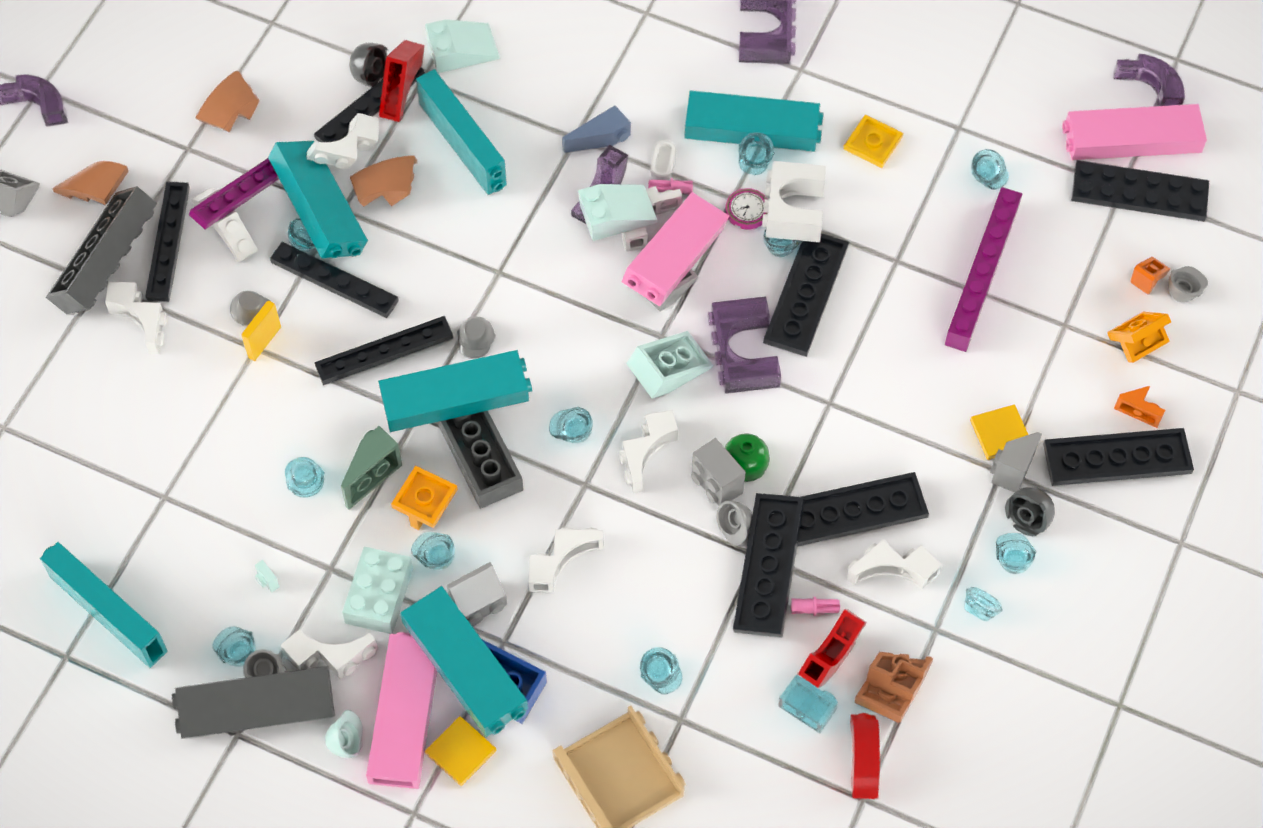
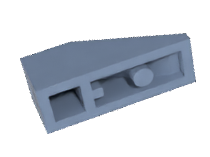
M614 105L563 136L562 150L568 153L614 146L619 142L627 140L631 135V122Z

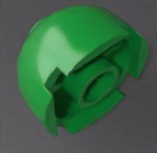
M745 433L732 437L725 446V449L745 471L744 482L755 481L764 475L770 462L769 450L764 440L756 435Z

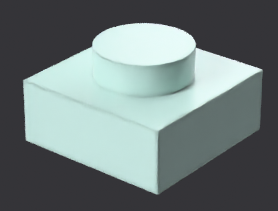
M263 560L255 565L257 571L255 578L263 588L267 586L271 592L275 591L280 587L276 576Z

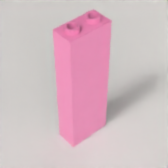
M1199 104L1068 111L1067 118L1062 124L1063 133L1067 134L1066 149L1067 152H1070L1072 160L1202 153L1207 141Z
M692 192L627 267L621 282L656 305L661 306L723 231L729 215Z
M398 632L389 636L366 777L368 783L373 785L419 789L437 669L415 639L406 632Z

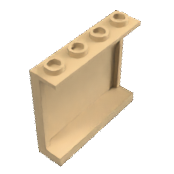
M631 705L628 706V713L565 749L561 745L553 750L554 761L596 828H631L684 796V786L686 784L679 772L675 774L671 768L672 761L666 752L662 753L657 746L659 744L657 737L652 731H647L644 726L646 724L644 717L639 711L635 712Z

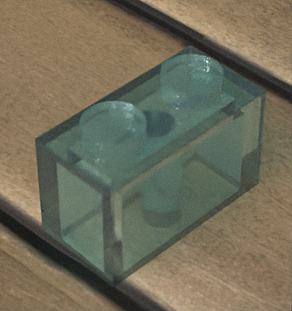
M796 674L780 696L778 706L820 734L836 712L838 701L830 692L821 691Z

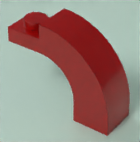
M844 609L821 646L815 652L809 654L798 675L817 688L826 684L856 644L855 641L867 622L848 609Z
M868 713L851 714L852 798L878 799L880 780L879 721L876 719V715Z

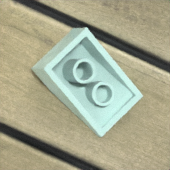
M445 19L425 24L427 42L437 73L500 59L489 23Z
M598 184L578 190L580 207L593 241L658 223L644 185Z
M688 331L637 346L626 363L652 399L674 391L714 366Z

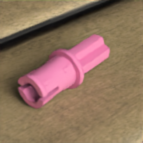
M670 178V180L651 179L648 183V189L656 186L658 192L680 189L681 194L690 195L693 191V181H680Z
M813 596V599L791 598V614L807 613L816 616V613H839L840 601L838 599H816V596Z

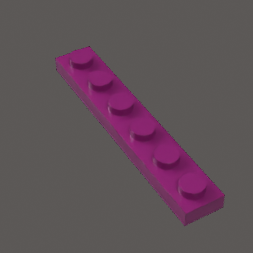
M269 158L193 207L189 212V216L206 230L278 181L279 177Z

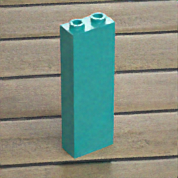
M435 69L416 78L420 107L487 195L502 190L507 185L505 160Z
M690 90L684 139L815 152L816 143H821L822 130H818V125L822 126L824 112H819L820 103Z
M314 141L276 142L268 158L321 259L359 256L368 239L327 164H318L307 159V151Z
M518 350L378 380L389 431L395 432L528 402L529 392H532L530 378H525L524 372L527 371L525 359L519 357Z
M57 542L43 552L40 560L50 578L145 665L151 668L168 652L160 633L62 544Z
M440 586L400 612L404 626L485 737L491 734H498L505 728V724L511 720H519L526 714V710H528L526 698L443 586Z

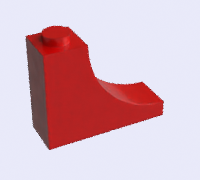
M404 40L386 56L379 117L396 122L402 120L410 86L423 63L425 45Z

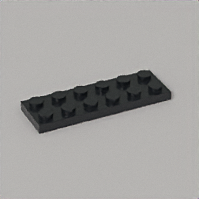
M1076 160L1071 201L1205 222L1207 217L1209 180Z
M822 233L820 242L801 241L764 336V344L807 357L849 247L848 241Z
M1184 428L1045 439L1043 442L1051 486L1192 474L1194 471Z
M911 472L801 496L805 502L797 546L928 518L929 512L916 473Z
M756 493L733 625L734 633L783 638L805 502L803 497Z

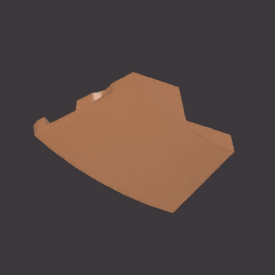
M235 71L212 91L195 118L200 122L230 132L238 116L248 120L251 119L260 100L252 92V88L246 83L242 73Z
M412 155L384 160L351 175L350 180L360 204L364 207L382 195L393 206L410 195L411 183L414 179L413 166L417 164V158Z
M98 161L55 186L53 192L70 199L75 196L87 202L92 199L106 205L129 170L127 166L116 162Z
M879 652L869 667L866 681L857 693L854 703L900 723L919 691L933 662V658L926 656L924 660L909 658L908 654L895 655Z

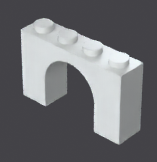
M773 161L772 170L767 171L766 183H771V185L766 184L765 198L769 199H765L764 213L768 214H763L762 228H766V237L820 242L823 210L796 208L788 205L782 199L792 195L823 197L826 166Z

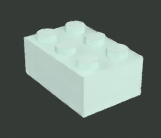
M363 547L342 611L345 624L393 634L413 571L411 557Z

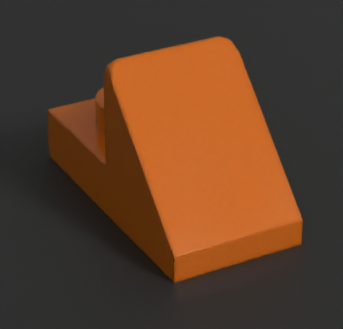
M1151 256L1135 266L1131 283L1146 294H1150L1156 283L1168 274L1170 268Z
M1150 386L1119 395L1114 407L1115 410L1158 428L1165 409L1160 408L1155 403L1144 401Z

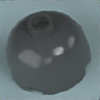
M363 43L355 48L349 62L350 72L355 80L366 86L373 87L381 78H384L387 47L378 43Z
M1026 487L1016 491L1006 501L1005 513L1008 519L1011 517L1015 523L1013 527L1024 535L1037 536L1051 525L1055 515V507L1051 497L1046 492L1036 487Z

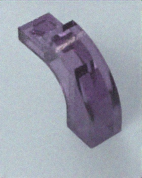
M1138 54L1137 60L1117 59L1113 71L1114 79L1136 80L1150 85L1157 94L1158 106L1183 105L1185 99L1183 82L1179 74L1168 63L1147 54Z
M15 75L16 82L0 84V105L33 102L41 107V115L46 126L68 123L67 111L61 95L49 81L34 75Z
M609 145L597 158L596 173L590 187L598 184H621L627 168L628 154ZM578 202L571 210V216L586 224L580 202Z

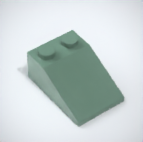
M380 426L368 431L364 435L341 484L345 506L348 510L402 466L399 444Z

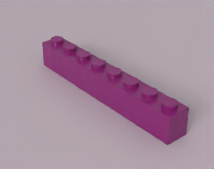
M1001 187L950 324L945 346L967 352L1018 212L1023 193Z

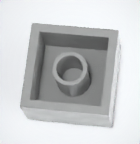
M716 437L693 452L691 477L697 486L701 485L704 488L708 499L712 503L716 502L720 506L721 503L727 500H734L743 493L745 471Z

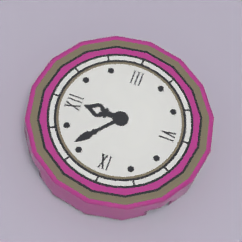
M751 188L739 189L733 192L728 197L725 206L726 214L729 215L728 220L734 226L736 224L745 230L756 229L762 226L763 214H768L764 213V202L767 198L760 191Z

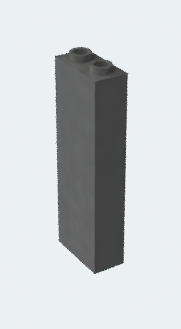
M329 666L175 688V693H172L173 708L178 709L179 717L175 719V728L177 734L181 733V739L335 716Z

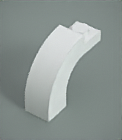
M656 186L646 189L655 215L677 210L682 204L680 189L666 190L663 193H658ZM645 226L622 233L626 252L644 248L648 244V234Z

